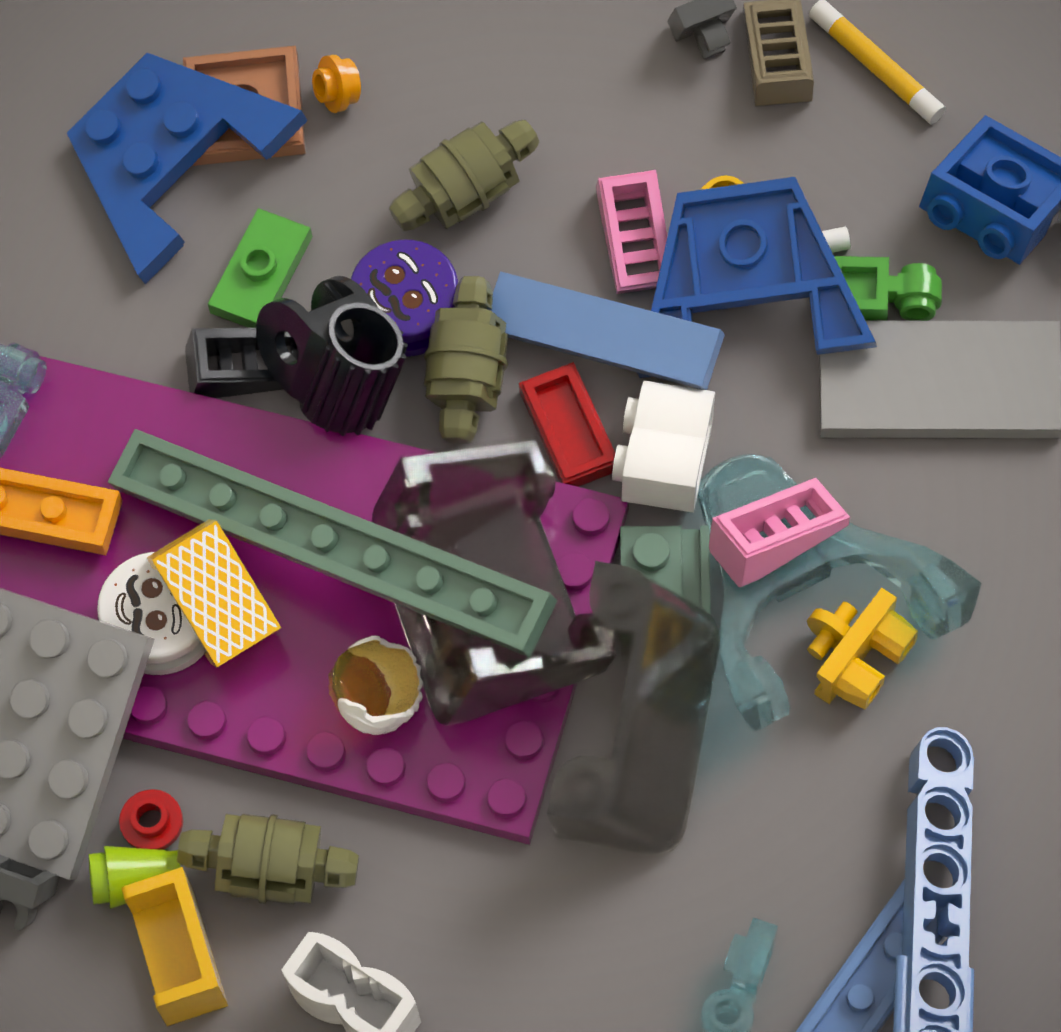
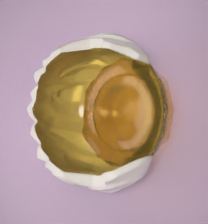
M370 636L358 640L337 658L328 674L329 694L338 712L353 728L372 735L386 734L395 731L403 723H406L413 716L414 712L418 711L419 703L423 698L420 692L423 681L420 678L421 666L416 663L417 659L412 651L405 646L389 643L387 640L380 638V636Z

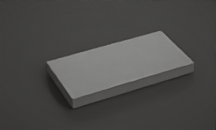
M866 321L877 347L819 355L820 438H1061L1060 321Z

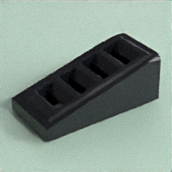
M192 328L185 349L189 392L211 398H222L283 390V388L268 369L258 370L256 350H259L256 328ZM285 332V344L290 346V353L298 360L297 344L288 332ZM241 353L243 370H233L232 354ZM217 356L218 370H209L207 357Z

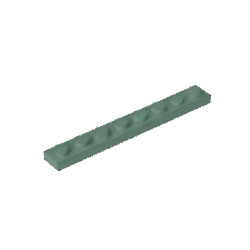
M137 429L133 431L108 480V483L120 492L199 524L209 519L217 520L224 533L228 536L528 658L531 657L557 603L555 597L547 591Z

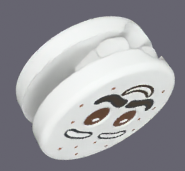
M149 552L126 560L108 576L98 598V620L154 638L155 640L144 673L165 675L191 666L204 655L206 650L159 572L153 569L148 562L147 557L154 553Z

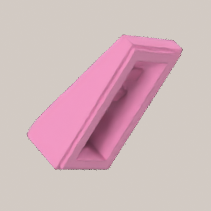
M656 170L598 178L596 192L616 293L621 294L655 289L667 241V231ZM644 198L645 207L616 211L615 202ZM641 219L649 220L650 227L619 231L618 223ZM653 239L654 249L623 253L622 244ZM657 260L659 271L627 276L625 265Z
M813 478L713 517L709 550L738 587H743L763 578L849 525L850 516L819 480ZM806 505L816 518L809 520L800 508ZM785 518L792 527L788 529L781 519ZM764 531L768 537L763 538L759 533Z

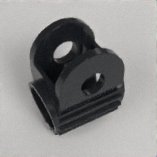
M334 276L317 285L312 295L310 312L296 301L288 298H280L264 305L258 314L256 322V337L262 359L271 375L282 388L299 401L301 411L312 424L325 429L326 432H337L341 436L353 432L356 435H360L365 428L373 430L375 422L380 421L406 359L404 353L408 344L403 342V331H400L394 320L378 308L377 304L359 284L345 276ZM351 319L354 328L353 338L344 331L341 325L342 321ZM285 332H288L297 344L298 360L295 359L286 347Z

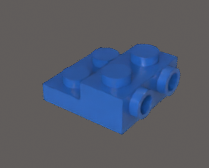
M985 115L931 172L919 208L927 212L931 222L938 228L943 230L956 228L977 240L981 250L987 256L994 259L1007 257L1020 265L1047 234L1053 217L1061 208V157Z

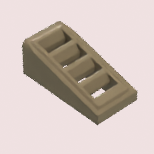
M801 0L744 2L743 10L755 106L812 101L814 79ZM790 16V21L758 22V18ZM792 32V37L761 40V34ZM794 49V53L768 56L763 54V51ZM796 65V70L766 72V68Z

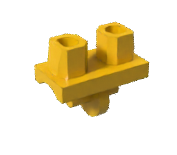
M881 587L852 627L849 626V623L858 612L848 602L843 601L834 614L821 608H816L806 621L811 631L816 635V638L809 645L807 651L814 658L822 660L831 647L834 649L817 672L816 677L820 684L815 689L814 695L829 705L838 695L860 708L867 709L883 686L885 676L863 662L864 658L874 648L896 664H899L917 640L918 630L904 617L895 612L896 596Z

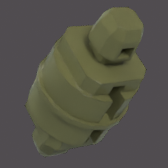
M526 120L514 121L499 129L500 134L495 136L488 126L481 121L472 128L468 127L450 140L444 139L441 141L439 147L420 158L418 163L409 168L416 189L412 191L408 188L395 198L389 206V210L396 223L403 231L413 230L430 221L429 216L434 213L441 224L448 229L457 222L460 223L480 209L482 211L490 207L489 204L520 182L513 161L521 162L534 152L540 143L531 125Z
M464 276L460 279L453 299V305L456 308H439L436 310L435 320L430 329L428 349L424 353V359L426 360L424 385L426 387L425 397L442 409L440 410L439 431L442 439L452 444L471 443L476 435L480 417L475 411L492 412L496 410L498 396L502 393L504 371L508 367L506 359L508 335L505 333L506 322L491 311L493 290L489 281L480 276Z
M226 814L221 836L213 835L212 830H188L182 832L178 845L177 862L187 868L207 872L208 868L216 869V892L230 893L234 897L257 899L259 903L263 904L267 901L295 904V902L311 904L315 882L324 883V887L347 888L355 885L359 855L351 850L329 846V850L320 849L321 826L308 825L304 821L280 819L278 815L271 814L270 817L242 814L241 816Z

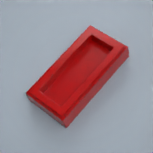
M574 362L518 383L520 395L560 483L579 487L612 474L615 451Z

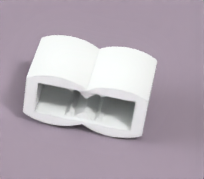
M643 381L639 399L628 397L623 422V433L631 434L628 446L617 445L612 471V481L622 482L621 501L694 513L713 422L714 391Z
M308 932L281 969L294 999L306 1012L324 1022L343 1024L346 1032H415L421 1023L417 1005L412 994L398 979L378 969L361 967L352 951L340 941L330 936Z

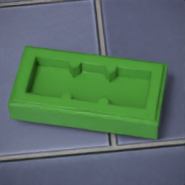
M258 208L208 302L210 314L247 328H256L257 317L262 307L267 303L282 298L313 237L311 227Z

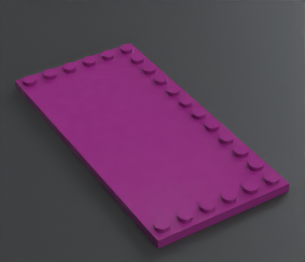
M0 346V468L116 490L108 483V480L133 431L137 429L547 591L557 600L531 657L528 658L226 535L281 628L219 667L210 664L204 654L191 666L175 673L165 675L144 673L122 739L530 845L621 538L620 526H624L629 502L621 501L622 497L363 434L356 435L353 432L341 436L337 432H326L325 429L312 424L310 421ZM120 492L123 501L107 555L0 535V588L98 620L97 606L99 594L103 584L114 569L134 556L158 551L201 524ZM370 636H380V638L387 640L389 643L399 644L410 649L417 659L416 663L421 666L420 678L423 681V686L420 689L423 698L419 703L418 711L414 712L413 716L395 731L381 735L363 733L353 728L342 717L338 708V699L344 698L363 705L371 716L386 714L392 693L384 678L385 675L380 672L374 662L366 657L356 656L348 650L349 646L358 640Z

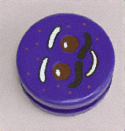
M395 240L381 244L369 251L358 262L351 276V279L359 284L373 299L378 308L388 314L397 324L400 331H403V342L408 344L404 353L406 357L422 355L428 349L430 329L435 320L436 310L439 308H456L453 305V299L458 278L453 265L440 250L421 241Z

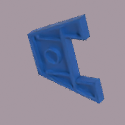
M146 53L67 132V135L137 275L146 284L185 243L182 237L150 207L206 150L230 128L267 160L308 120L302 110Z
M796 177L677 193L651 311L693 322L692 313L810 297L817 355L877 347L876 341ZM637 373L639 378L652 377L645 374Z

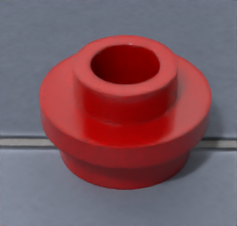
M149 789L138 792L127 800L120 813L119 826L125 840L133 848L164 850L179 837L183 827V814L178 802L170 794L161 790ZM150 810L160 812L161 819L155 826L146 828L139 824L140 818L145 812Z

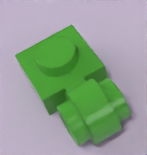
M834 256L865 320L887 321L888 303H894L895 307L900 310V316L908 321H928L934 318L936 310L942 305V280L936 275V269L931 265L924 263L908 264L901 269V273H898V276H889V257Z

